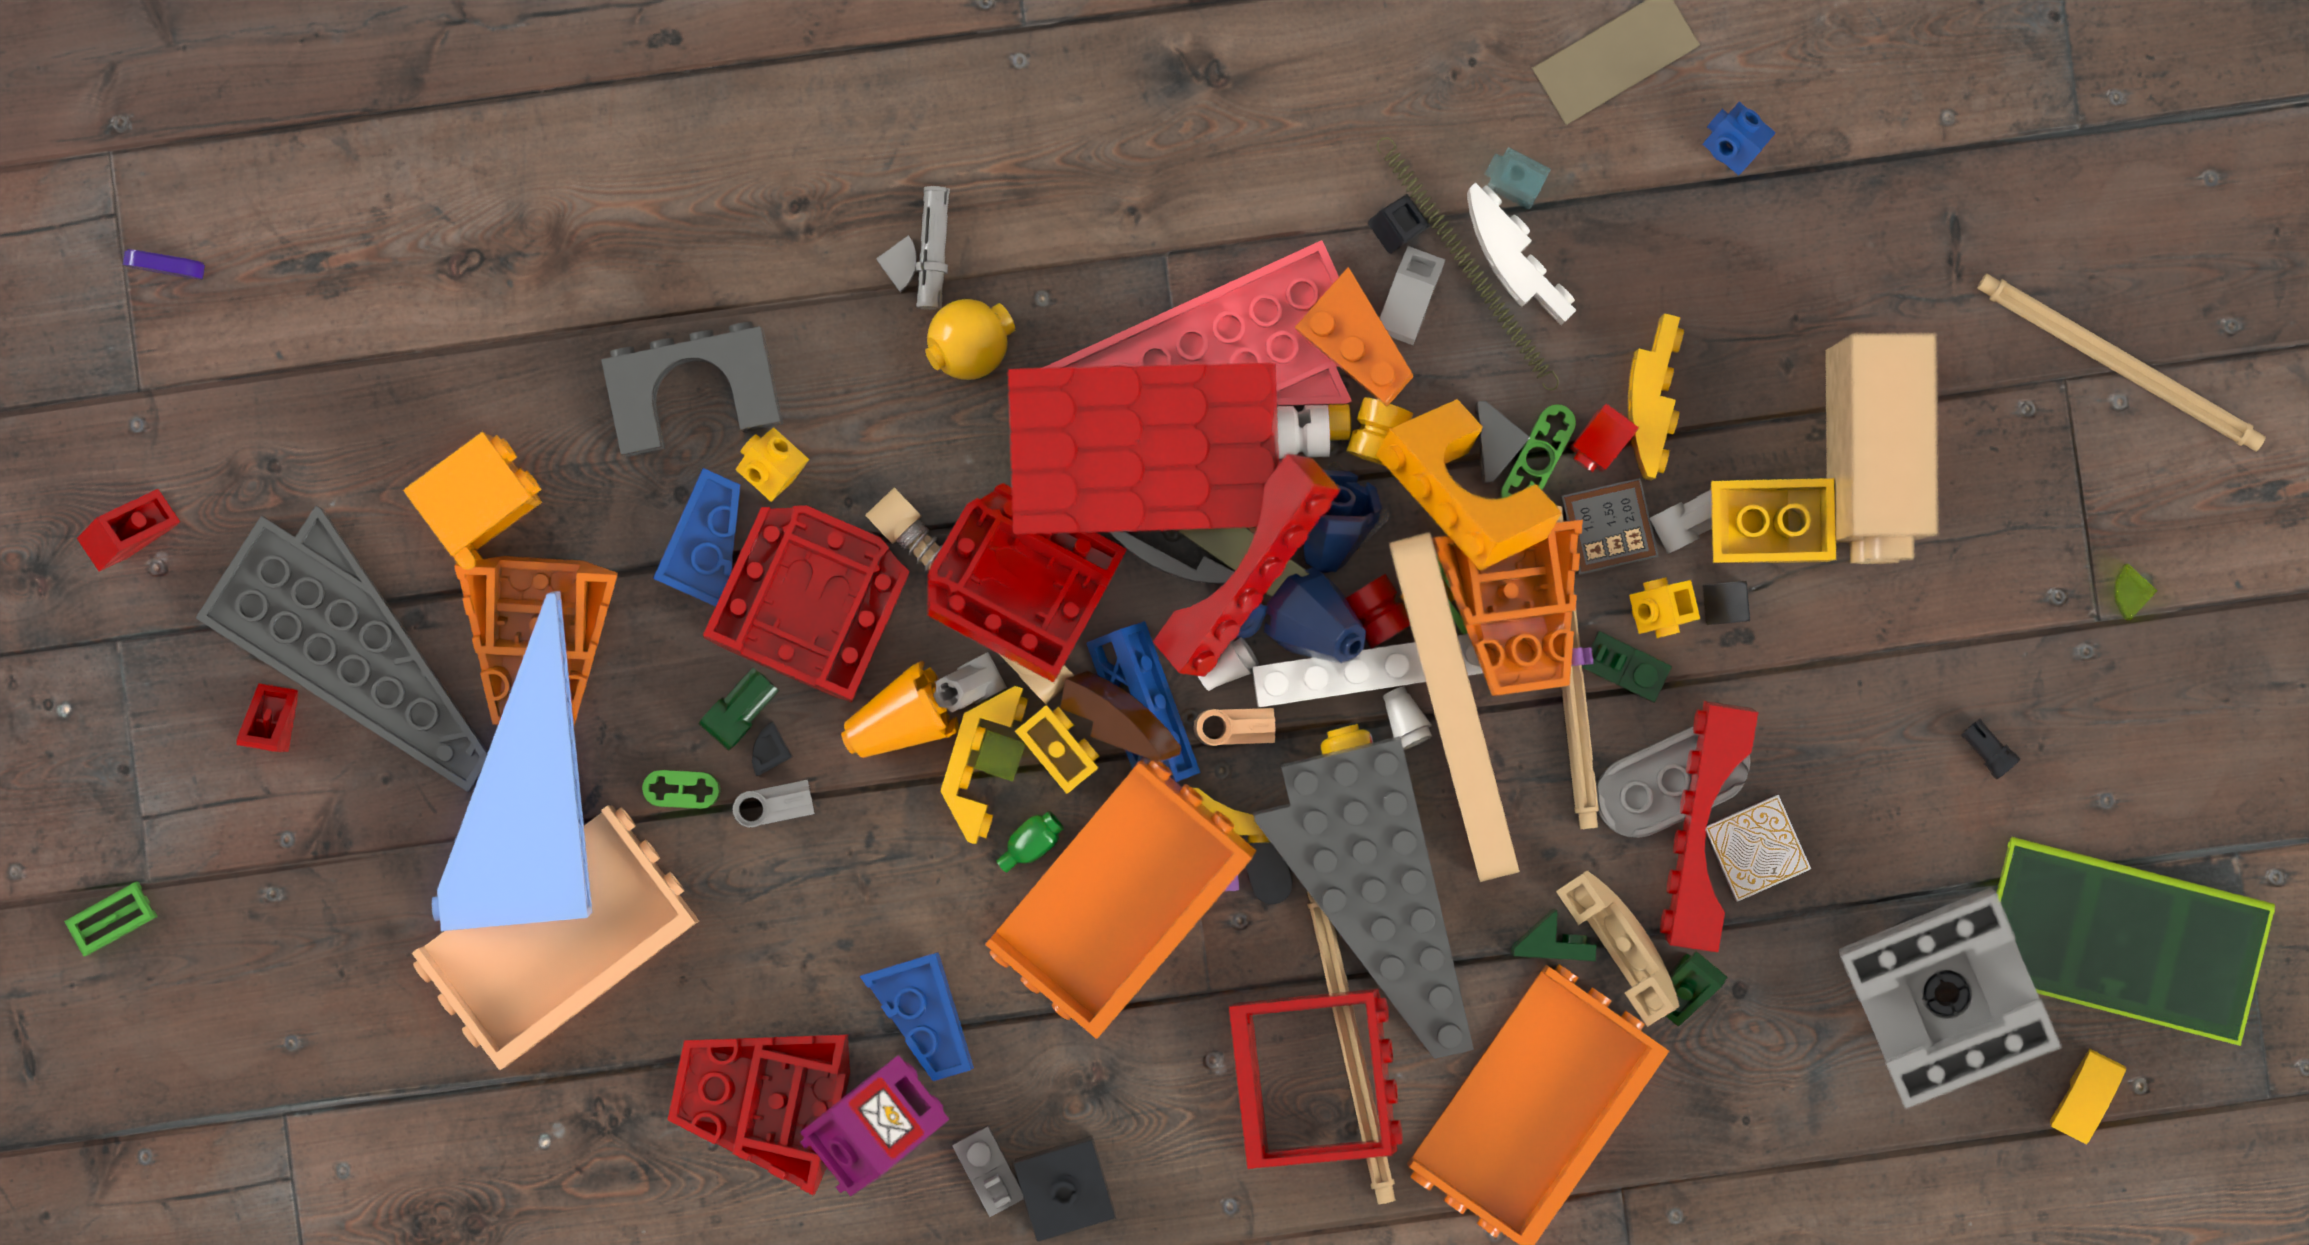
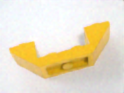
M1014 686L965 712L963 715L941 793L969 843L977 844L979 836L987 838L993 815L986 813L988 804L958 796L960 788L968 789L974 767L967 765L971 750L979 751L986 728L979 726L981 718L1008 727L1013 726L1014 720L1022 722L1029 700L1022 697L1023 688Z

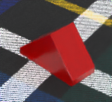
M258 683L237 736V745L275 752H289L298 690Z

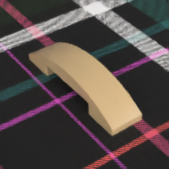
M1586 871L1556 891L1578 925L1586 920L1620 968L1632 986L1625 994L1647 1027L1679 1007L1673 983L1656 947L1636 917L1608 886L1589 871Z

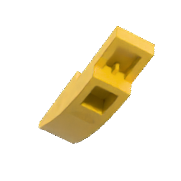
M1663 314L1659 319L1652 350L1638 349L1634 352L1629 378L1628 420L1639 427L1631 438V442L1642 477L1650 481L1656 478L1657 472L1663 474L1670 452L1663 449L1667 433L1674 434L1680 411L1673 410L1676 402L1675 399L1660 396L1662 390L1668 392L1674 373V368L1668 367L1671 352L1678 353L1684 334V329L1678 328L1680 317Z

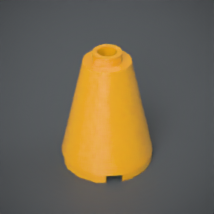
M923 661L913 664L845 721V731L841 733V737L851 754L857 753L861 758L947 738L959 731L957 717L950 720L947 708L939 707L933 696L936 691V681L939 678L931 667L923 670L925 664Z

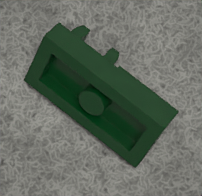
M1598 631L1590 646L1592 648L1593 664L1581 665L1582 669L1655 703L1672 666Z

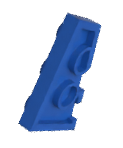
M702 468L653 579L716 607L732 572L740 484Z
M939 952L860 976L867 988L870 987L882 1004L881 1008L889 1019L893 1020L903 1034L906 1044L932 1081L974 1069Z

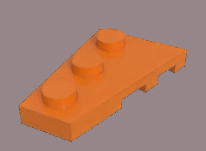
M1349 267L1295 326L1298 333L1386 407L1414 377Z

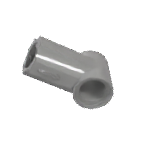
M1711 490L1685 504L1680 502L1650 517L1667 554L1699 539L1700 534L1712 529Z
M989 652L960 666L957 668V671L936 681V691L933 696L939 707H945L954 712L972 704V702L976 705L1007 689V686Z
M808 779L755 791H747L740 794L733 804L735 819L745 827H757L815 814ZM749 797L758 799L763 806L761 817L755 821L745 820L740 813L741 803Z

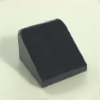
M1408 194L1386 206L1368 220V225L1389 254L1398 250L1430 227Z
M1747 581L1703 585L1706 625L1750 621Z

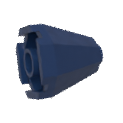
M1323 470L1338 486L1340 491L1332 500L1328 511L1319 518L1311 529L1307 540L1302 545L1306 564L1314 567L1319 572H1336L1346 565L1380 518L1382 507L1377 488L1369 482L1366 483V487L1361 486L1357 483L1358 476L1350 471Z
M1314 567L1305 570L1309 575L1301 577L1296 573L1288 576L1267 603L1266 614L1271 616V624L1265 623L1264 632L1290 653L1337 663H1344L1358 656L1364 647L1366 630L1341 590Z

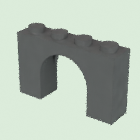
M743 322L729 326L730 332L714 336L713 330H705L689 334L690 341L674 344V339L668 338L651 342V349L635 352L634 347H624L610 351L611 358L601 359L621 455L630 457L665 449L656 405L657 392L664 377L675 367L687 362H706L723 371L732 388L741 431L749 432L782 425L783 420L764 330L760 326L753 327V322Z

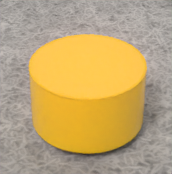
M1328 404L1330 441L1349 440L1351 436V411L1349 404Z

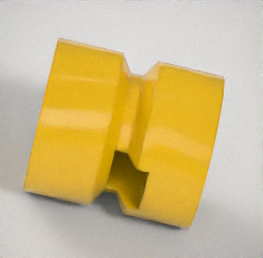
M1364 397L1357 417L1361 428L1353 430L1346 452L1385 466L1376 456L1389 430L1411 420L1413 413L1392 404L1386 407L1379 400Z

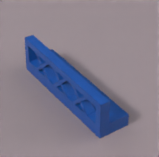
M1146 622L1122 628L1086 642L1098 676L1118 687L1121 682L1127 685L1130 694L1161 721L1181 746L1180 755L1162 761L1171 770L1172 775L1170 777L1175 782L1201 773ZM1112 642L1117 655L1115 666L1108 662L1102 645ZM1125 750L1133 770L1143 757Z

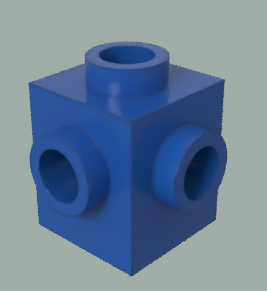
M1738 102L1729 113L1722 108L1708 124L1707 128L1712 133L1702 145L1711 152L1716 160L1726 164L1739 176L1776 132L1766 125L1755 111L1746 108L1741 102Z

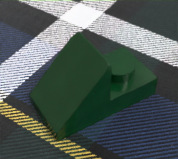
M1553 908L1511 946V955L1596 961V945L1586 943L1587 935L1562 934V941H1556L1558 911Z
M1697 951L1691 956L1685 954L1669 973L1679 1007L1667 1014L1666 1017L1679 1027L1723 986L1728 977Z

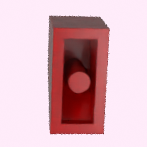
M1605 404L1597 410L1569 448L1576 453L1573 460L1591 473L1595 469L1603 472L1618 456L1639 427L1611 406Z
M156 489L96 517L77 537V540L100 572L131 557L177 526L180 520L159 489Z

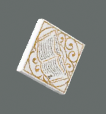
M1779 795L1763 800L1713 822L1706 827V836L1732 895L1737 902L1811 870Z

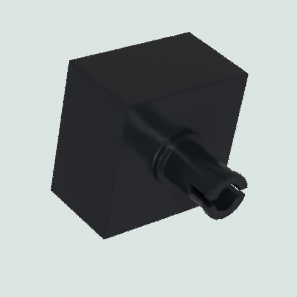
M1093 1136L1015 1159L1014 1167L1037 1242L1116 1218L1115 1208Z

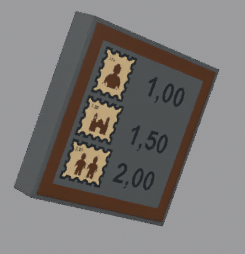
M1641 478L1561 496L1566 522L1583 520L1582 534L1578 535L1577 553L1580 554L1578 575L1659 557Z

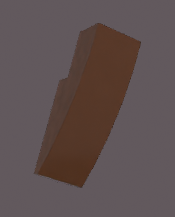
M1089 671L1065 679L1060 709L1094 721L1091 737L1158 763L1180 755L1181 746L1169 730L1147 707L1125 690Z

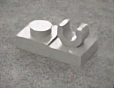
M989 1125L952 1144L989 1217L1024 1199L1020 1184Z

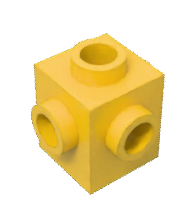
M773 427L762 438L757 434L750 438L740 451L744 458L735 470L772 502L793 483L810 459Z
M1667 577L1643 583L1645 591L1629 595L1632 615L1636 621L1638 634L1655 630L1656 638L1680 633L1679 624L1700 619L1691 580L1669 585Z

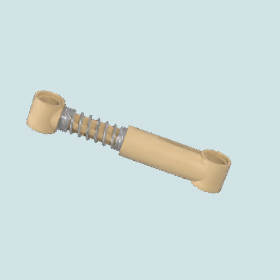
M893 488L865 516L892 544L897 542L901 547H904L903 550L909 549V556L915 555L918 558L917 564L922 563L925 566L924 572H928L943 545L939 546L935 542L936 537L931 538L927 534L929 529L922 525L919 520L922 516ZM1000 655L1046 705L1064 689L1065 679L1074 676L1064 665L1053 683Z

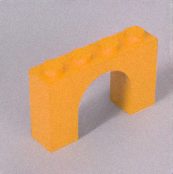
M1456 399L1391 428L1376 456L1470 560L1482 570L1547 539L1562 512L1536 484L1509 497L1495 500L1481 498L1467 492L1450 477L1444 464L1468 454L1483 429V426Z

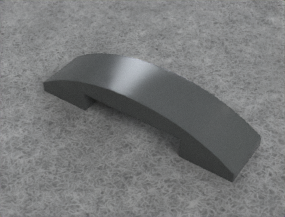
M1110 532L1124 548L1137 558L1166 574L1180 579L1204 584L1224 585L1234 573L1205 556L1202 558L1197 570L1126 532Z

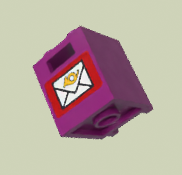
M898 1055L800 1132L804 1137L800 1143L804 1148L810 1145L839 1181L835 1188L840 1194L846 1190L851 1197L887 1172L946 1123L949 1118L943 1112L941 1102L934 1095L929 1094L918 1080L915 1069L909 1063L904 1062Z

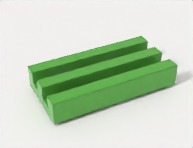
M139 881L132 883L64 921L83 957L92 954L158 917L155 910L151 909L147 896H144L141 891L142 887ZM130 895H133L136 901L80 931L77 924ZM141 909L143 915L89 945L87 944L85 938Z

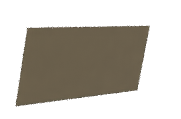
M1646 0L1532 69L1564 123L1568 125L1699 47L1700 44L1673 0Z

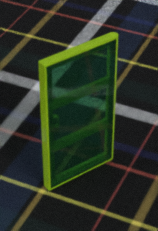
M2011 837L2008 842V849L1996 895L2011 927L2015 943L2037 994L2241 1046L2275 912L2274 903Z

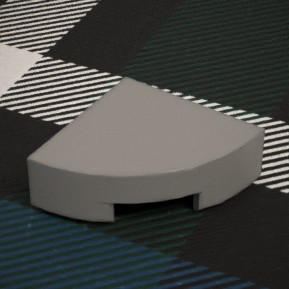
M908 235L876 258L900 293L910 284L917 263L916 249Z

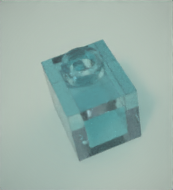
M1508 147L1503 157L1495 153L1484 175L1491 178L1487 186L1495 193L1529 210L1551 169Z

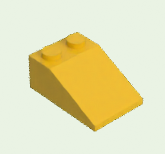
M1834 478L1711 481L1713 563L1830 562L1836 560Z

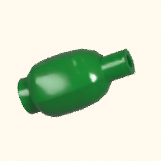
M1047 811L1044 815L1031 816L1010 836L1007 847L1008 851L996 860L997 864L1007 873L1018 863L1028 864L1038 860L1058 843L1059 833L1064 830L1062 823L1050 811Z

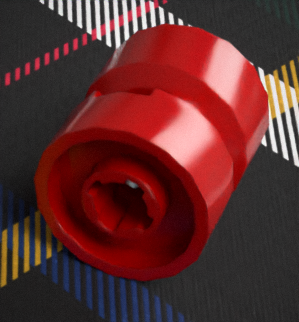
M1386 574L1346 598L1358 619L1363 623L1362 625L1366 630L1365 640L1371 649L1411 625L1405 604L1395 602L1394 600L1397 591Z

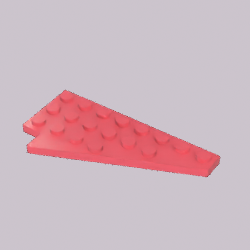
M1322 240L1043 367L1081 368L1276 364L1277 406L1349 404L1352 402L1337 370L1339 366L1295 329V326L1339 278Z

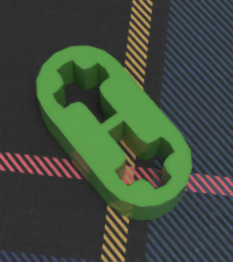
M654 771L645 778L642 786L643 795L646 800L652 805L659 807L708 808L717 802L721 793L720 783L717 778L706 772ZM662 776L665 777L666 784L679 785L678 793H666L664 800H659L658 793L651 792V784L658 783L659 777ZM702 778L705 779L706 786L713 788L712 795H706L704 802H699L698 795L685 793V786H696L699 784V779Z

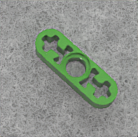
M1552 405L1540 414L1529 435L1530 438L1524 444L1500 490V499L1511 496L1508 493L1509 488H1517L1521 484L1524 476L1516 475L1519 468L1530 477L1540 478L1538 487L1543 490L1575 429V416L1569 408L1563 405ZM1558 413L1564 415L1563 423L1567 426L1566 431L1558 430L1551 441L1559 443L1557 450H1555L1549 443L1536 440L1535 437L1538 432L1543 437L1547 435L1551 426L1546 421L1547 416L1555 417ZM1535 447L1544 449L1549 455L1548 466L1540 471L1531 469L1526 461L1528 451ZM1530 481L1527 488L1534 485L1535 483L1533 481Z

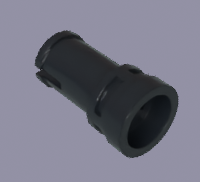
M1981 718L1961 734V737L1965 738L1985 761L1983 764L1989 769L1991 775L1996 780L2007 773L2021 759L2007 744L2003 745Z

